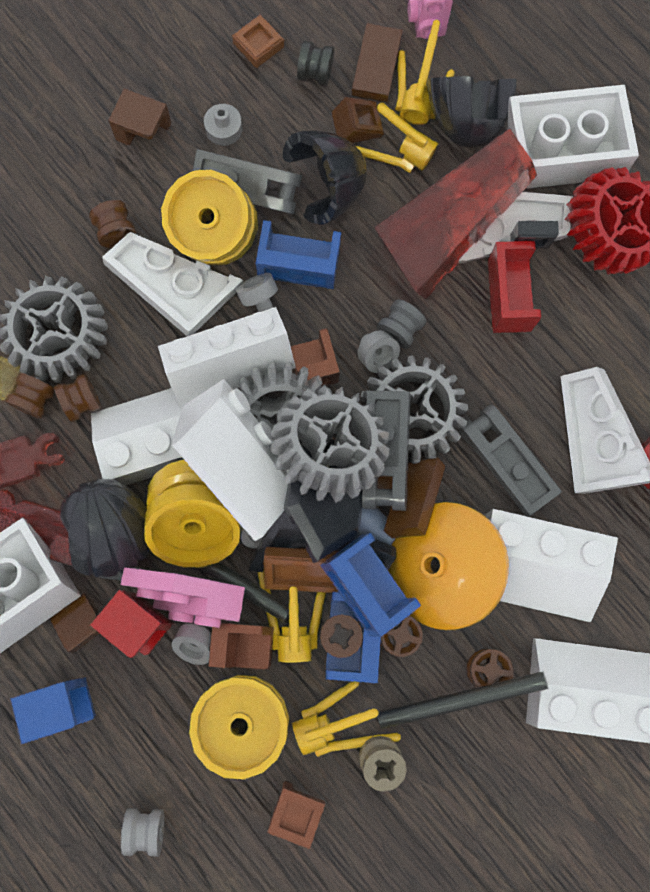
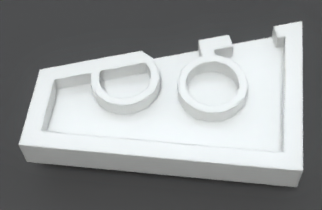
M457 186L449 266L489 257L496 242L510 241V234L518 221H558L559 235L554 241L567 238L571 224L564 219L571 210L566 204L573 196Z
M131 232L102 257L107 268L186 336L193 335L237 293L236 288L243 283V280L231 274L229 277L211 270L210 266L200 261L194 263L173 253V250Z
M594 367L561 376L575 493L586 494L650 483V461L605 370Z

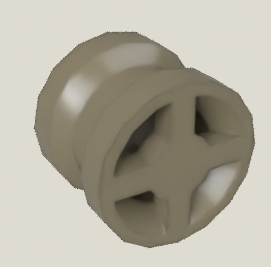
M376 736L370 738L362 745L358 755L359 764L368 785L382 792L397 788L405 779L407 772L406 762L397 744L389 737ZM377 767H384L386 770H379Z

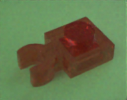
M46 433L40 436L34 445H31L30 439L24 435L0 443V488L39 477L40 474L37 467L39 464L44 463L48 466L62 464L65 461V457L62 454L58 453L52 456H47L46 454L47 447L50 444L59 442V437L54 433Z

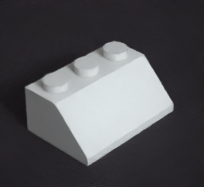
M625 85L511 96L508 100L507 161L512 190L582 183L585 181V178L593 173L597 174L603 169L611 167L615 170L627 167L629 171L639 156Z
M276 307L158 346L166 376L179 407H182L223 379L232 389L239 387V380L242 377L253 381L252 370L255 368H259L264 375H267L268 364L271 362L275 363L277 372H284L286 362L292 363V369L296 368L289 338Z
M223 379L183 405L172 446L252 539L257 541L264 536L284 511L288 486L285 478L289 470H277L276 461L279 456L273 455L271 452V445L275 440L271 436L272 429L266 422H258L250 412V404L245 395L237 388L233 390Z
M172 388L91 413L92 443L103 479H113L124 485H129L153 477L156 472L167 464L183 460L182 456L172 446L182 407H179Z
M496 509L486 513L484 516L495 525L504 540L509 560L508 581L500 601L591 622L611 580L618 538Z
M23 517L0 533L1 653L81 596L62 563Z
M533 638L530 674L543 671L548 683V689L528 694L527 724L541 729L650 743L649 653Z

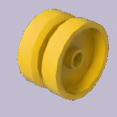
M195 170L178 178L167 191L161 208L162 227L169 242L182 254L208 265H227L241 258L252 246L258 230L257 211L251 198L231 178L214 170ZM214 213V220L210 224H206V221L211 220L210 215Z
M184 459L167 464L154 474L148 485L144 527L145 542L151 552L166 563L180 567H204L218 563L232 554L240 541V524Z
M236 675L221 680L199 698L191 714L189 735L194 752L208 770L223 778L246 779L261 774L278 759L286 743L289 714L284 698L271 683L257 676ZM236 718L246 720L248 729L245 734H239V728H232V722Z

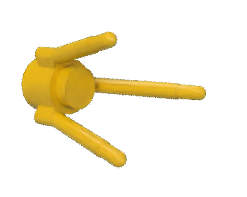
M437 19L432 23L418 83L412 84L408 90H406L405 52L403 50L398 52V99L395 109L400 111L402 119L411 124L421 125L427 123L429 118L435 119L426 83L440 27V21ZM449 70L445 77H454V70Z
M379 103L377 111L407 135L399 149L404 158H398L359 146L356 147L361 151L363 157L398 166L408 173H411L414 167L423 171L434 155L439 143L418 132L384 103Z
M264 570L263 572H257L260 588L271 594L270 589H265ZM292 586L289 589V626H282V634L280 633L277 618L266 612L269 627H274L272 650H278L279 662L311 661V649H318L317 634L326 593L317 592L308 634L307 626H299L297 587Z
M353 681L339 688L315 706L302 710L303 719L292 723L293 731L303 756L315 752L318 757L332 751L359 748L367 740L376 736L389 737L394 742H397L401 739V735L399 733L380 734L329 742L335 739V732L373 719L379 714V711L374 708L333 723L329 722L326 714L318 716L359 686V682Z

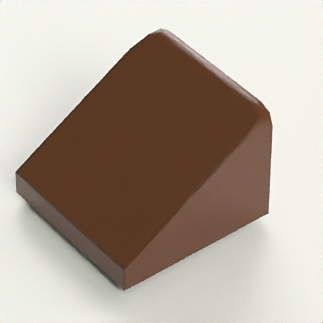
M345 97L332 112L336 134L351 143L376 139L384 135L376 101Z
M85 593L50 618L68 653L76 652L100 634L90 626L100 613Z

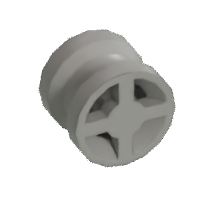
M128 808L125 812L122 826V855L132 856L137 851H146L151 857H159L164 836L163 809H154L150 814L140 813L137 808Z

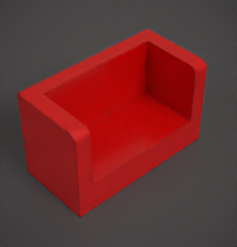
M535 241L496 242L488 258L493 333L532 332L541 319V310L533 309L529 262L536 250Z
M119 589L90 626L130 658L135 657L138 652L143 655H149L174 623L157 609L153 608L142 597H136L137 593Z

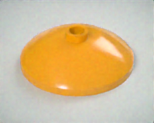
M435 503L425 535L395 538L391 544L396 547V558L388 572L406 598H417L421 604L410 616L423 625L441 630H455L472 626L488 616L503 596L509 575V560L504 540L495 525L486 516L471 507L457 503ZM435 557L440 562V569L437 573H434L431 569V561Z

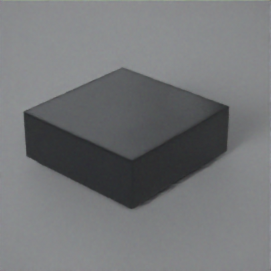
M518 221L510 234V241H535L536 248H549L559 235L558 221Z

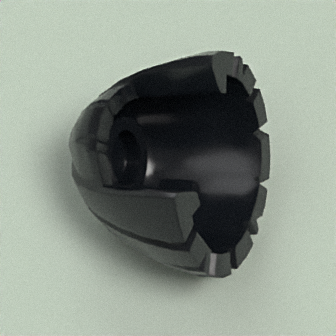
M473 76L427 79L432 111L443 133L452 142L462 147H478L486 145L498 135L508 117V100L511 96L515 95L517 79L478 81L476 84L473 81Z
M318 130L300 131L288 137V141L285 142L282 158L284 161L292 163L317 156L319 174L330 192V196L308 204L304 212V218L314 224H327L341 216L361 193L367 177L366 161L361 151L354 144L339 135Z
M96 479L78 485L76 490L69 493L63 499L60 507V517L62 524L68 531L71 563L73 568L79 573L91 576L93 573L95 577L115 576L118 571L123 573L124 568H134L138 565V560L143 561L151 552L145 542L144 527L147 506L128 486L113 479Z

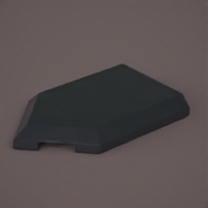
M331 438L330 442L326 441L327 444L323 450L324 453L328 451L331 445L335 446L333 444L335 441L334 439ZM301 445L304 452L312 459L310 451ZM329 466V467H328V468H333V469H343V468H341V467H339V466ZM297 480L288 484L284 510L291 523L297 524L308 546L305 548L313 563L320 561L359 535L363 508V488H361V492L357 497L352 499L345 493L342 500L335 503L330 492L326 493L323 500L318 501L316 490L310 488L306 494L301 495L300 487L302 483Z

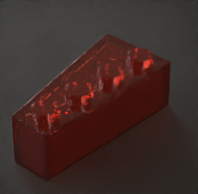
M509 129L374 227L417 294L427 299L435 290L434 287L440 280L459 263L458 260L465 252L486 233L485 230L499 215H502L534 180L537 172L533 161L512 130Z

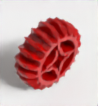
M613 167L605 168L597 174L593 173L585 178V181L572 192L574 197L566 204L571 212L568 213L564 220L572 224V229L569 230L567 235L575 237L577 242L572 250H582L584 252L582 262L593 261L594 271L605 269L607 275L627 274L646 266L650 262V181L641 182L640 172L629 173L627 167L617 168L616 170Z

